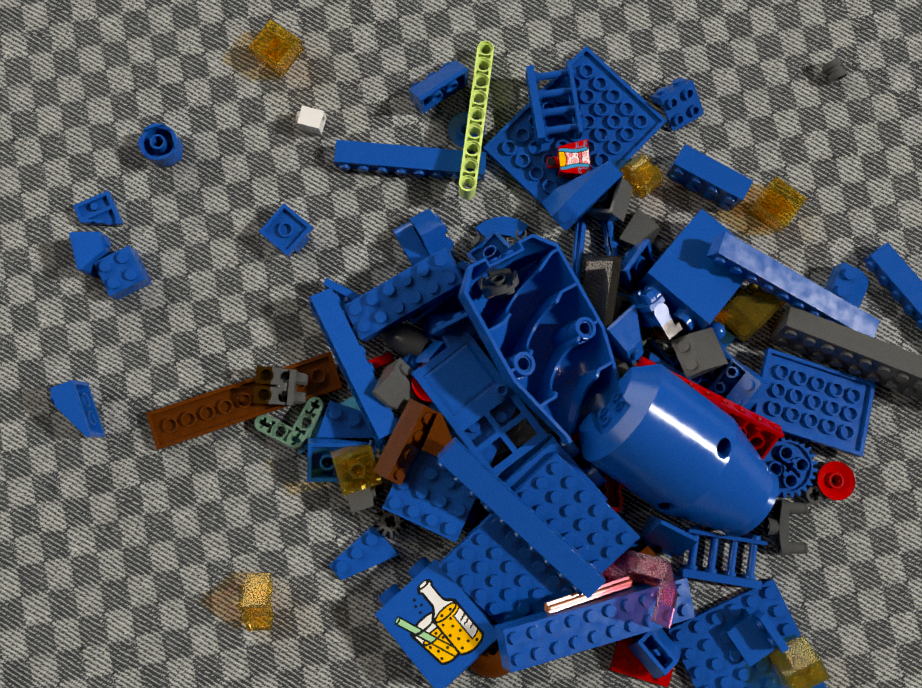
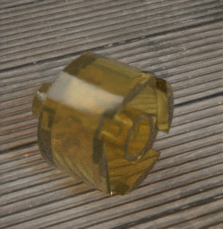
M640 153L620 169L624 174L622 177L634 186L632 193L636 194L640 199L645 198L663 182V176L658 166H652L649 162L652 159L643 153Z

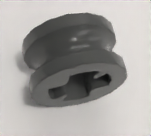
M817 486L806 487L807 492H803L804 499L813 504L820 503L824 497ZM812 490L813 492H817V495L814 496V498H811L809 496V494L812 493Z

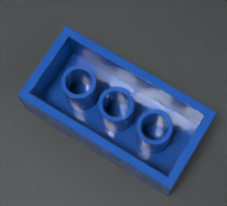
M686 144L676 155L666 173V176L671 181L685 185L688 190L702 194L703 198L717 202L721 208L726 210L734 209L743 201L753 182L748 177Z

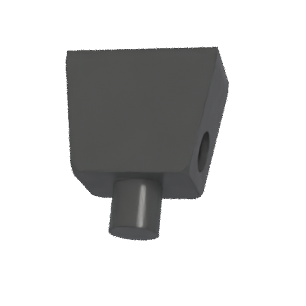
M637 209L617 240L618 244L632 249L635 244L644 239L650 240L651 248L658 252L665 245L664 241L656 237L661 230L660 226L640 209Z

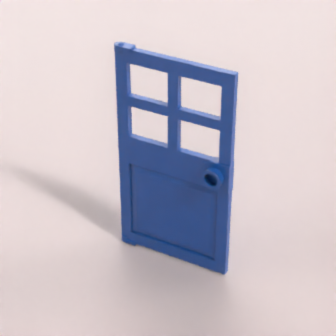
M469 332L465 333L421 368L419 367L411 373L467 448L497 476L548 437L547 433L517 394L506 385L497 368ZM510 397L521 413L501 428L489 412ZM485 416L496 433L476 447L464 431ZM526 418L537 435L517 449L506 435V432ZM501 437L512 454L492 469L480 452Z

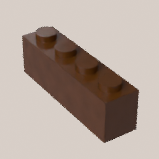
M409 399L373 472L396 484L402 485L438 412L424 404Z

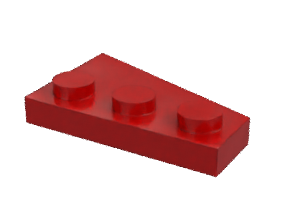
M629 637L616 642L610 670L669 687L673 668L666 676L655 679L628 648L634 641L633 638Z

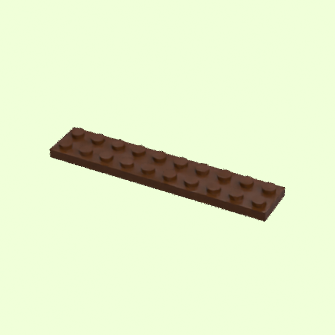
M331 351L283 367V369L297 370L299 373L308 375L307 385H297V392L306 393V401L311 397H319L343 389ZM256 377L148 412L146 415L156 448L161 450L289 406L254 404L255 386L275 387V385L256 384Z

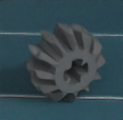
M381 507L384 514L376 513V516L381 518L374 520L375 524H381L376 530L380 531L383 528V537L389 532V537L393 538V531L400 536L401 532L398 528L405 530L406 526L401 523H406L408 520ZM393 516L396 525L392 524L389 526L386 518Z

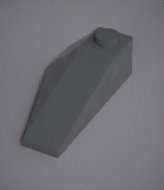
M401 358L384 368L372 392L386 407L390 409L396 408L401 411L400 414L403 413L409 399L415 400L427 407L431 403L420 399L415 394L412 388L411 373L413 370Z

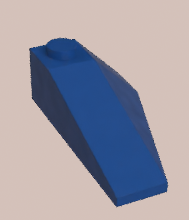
M608 161L556 188L542 204L550 216L564 230H569L624 174L611 161Z

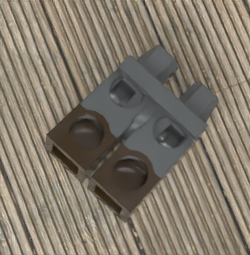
M257 365L255 383L275 385V387L255 386L254 404L295 406V404L306 403V393L297 392V385L308 384L307 374L299 373V371Z

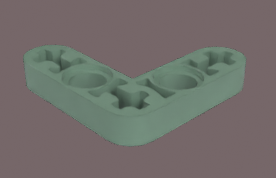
M311 397L306 402L293 428L265 414L255 419V427L271 438L295 450H300L308 442V438H310L324 413L325 403L319 397ZM313 403H318V405L320 406L319 409H314L312 407ZM308 411H309L311 414H314L315 417L313 418L311 415L307 414ZM309 418L311 425L308 428H303L302 421ZM266 421L268 424L272 425V428L270 429L266 426H262L261 422ZM284 427L285 434L282 437H277L276 430ZM298 429H300L303 432H306L305 435L302 433L300 434V432H298ZM294 437H299L300 443H295L293 441Z

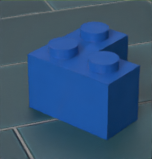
M429 208L410 218L413 228L429 256L444 247L451 252L452 256L455 255L452 250L454 244L451 238L446 236L445 233L448 230L444 222H441L437 213L433 214Z

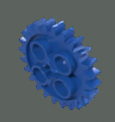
M786 435L783 438L780 437L763 459L769 469L772 464L775 466L773 473L777 475L779 480L777 497L780 496V498H786V496L794 498V494L801 496L800 490L807 492L806 485L813 486L810 479H816L812 473L818 471V469L813 468V465L817 464L818 461L812 460L816 454L809 453L812 447L805 446L806 441H799V438H792L791 435ZM783 448H784L785 451H786V454H785L784 457H782V455H781V451H782ZM800 460L801 466L798 469L797 462ZM787 476L790 477V482L788 485L786 484Z

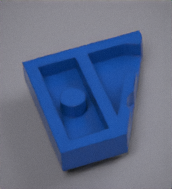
M108 190L73 205L79 222L82 224L124 225L112 194Z

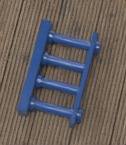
M567 60L564 70L543 73L535 72L534 65L526 66L525 78L536 145L544 144L545 138L550 134L576 131L577 139H580L585 131V121L581 120L574 80L576 78V68L572 66L571 60ZM567 77L568 87L545 91L538 90L537 88L539 81ZM570 95L571 105L548 109L540 106V101L544 98ZM573 113L574 123L551 127L543 124V119L547 116Z
M691 524L690 528L684 527L685 532L692 533L691 535L699 538V535L711 536L708 563L705 570L697 569L696 566L698 540L689 549L688 564H685V567L679 566V575L762 589V581L756 579L754 575L758 544L767 546V541L761 540V536L749 534L748 537H731L723 533L702 530L703 526ZM719 538L730 539L727 569L724 570V573H718L717 569H715ZM738 541L750 543L746 573H744L743 577L736 576L735 572Z

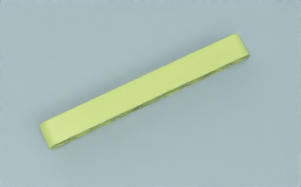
M482 41L477 46L459 179V195L463 199L473 198L477 187L494 46L489 41ZM471 168L474 171L469 172L466 169ZM464 186H470V187H472V188H471V189H465V188H463V187H464Z

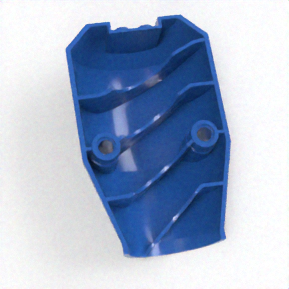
M531 234L509 247L502 253V257H495L490 261L485 257L466 268L458 299L503 380L560 437L563 444H570L573 442L570 437L578 432V426L590 412L598 416L600 409L611 402L613 395L617 391L620 392L617 383L620 378L606 329L561 248L555 242ZM500 268H510L511 272H514V270L517 272L519 283L515 287L513 294H501L486 299L480 292L478 281L482 276H484V279L488 277L489 272Z
M662 364L631 367L617 382L620 392L617 391L613 395L611 402L600 409L598 416L590 412L578 426L582 457L659 512L722 531L731 537H738L756 528L769 514L776 501L779 491L778 477L766 465L735 419Z

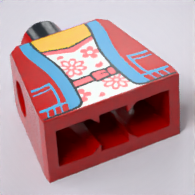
M588 139L559 146L556 151V157H546L547 169L558 168V177L565 179H575L591 171Z

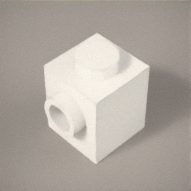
M302 105L301 111L297 112L296 122L300 130L322 135L327 117L322 110Z

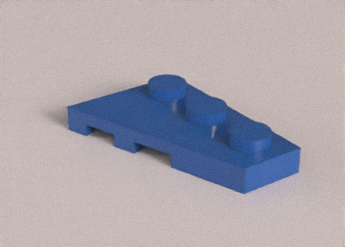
M331 400L329 401L317 437L374 438L360 410Z

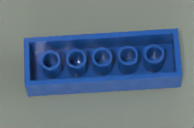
M444 247L343 307L360 340L368 342L460 290L464 276L451 252Z

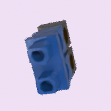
M648 289L643 293L640 290L635 291L628 296L632 305L634 304L637 307L641 331L646 340H670L683 329L679 322H673L670 317L669 309L664 304V297H656L652 289Z

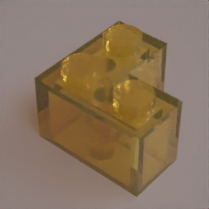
M270 572L246 573L245 582H242L241 591L243 595L242 598H239L238 609L242 611V623H245L247 631L271 630L274 615L271 604L273 581Z

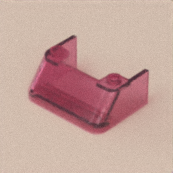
M626 550L602 573L606 580L605 583L629 576L633 581L657 586V600L651 621L670 629L678 597L670 562L662 557Z

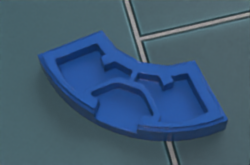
M500 216L482 222L475 230L484 238L496 230L501 236L515 237V240H517L515 236L516 230L518 229V235L521 236L528 228V225L516 218Z

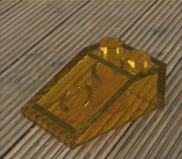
M748 283L725 304L717 316L745 342L786 301H781L772 293L761 290V287L756 284Z

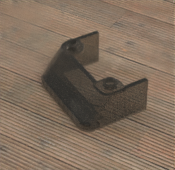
M587 256L586 259L582 260L581 271H584L585 275L583 289L606 329L613 322L622 257Z

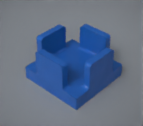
M283 203L259 230V233L283 254L290 257L294 251L299 253L310 240L308 235L314 228Z

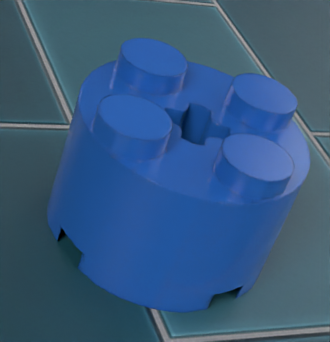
M154 123L143 130V134L138 139L139 149L153 164L158 167H168L182 159V141L170 127L161 123Z

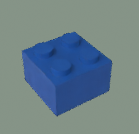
M129 245L93 262L109 296L116 300L152 284L137 250Z

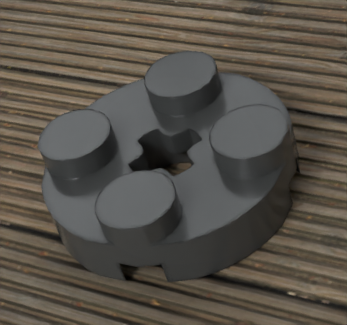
M500 268L489 272V276L485 279L482 276L478 281V286L486 299L501 294L511 295L515 292L519 278L515 270L511 272L510 268Z

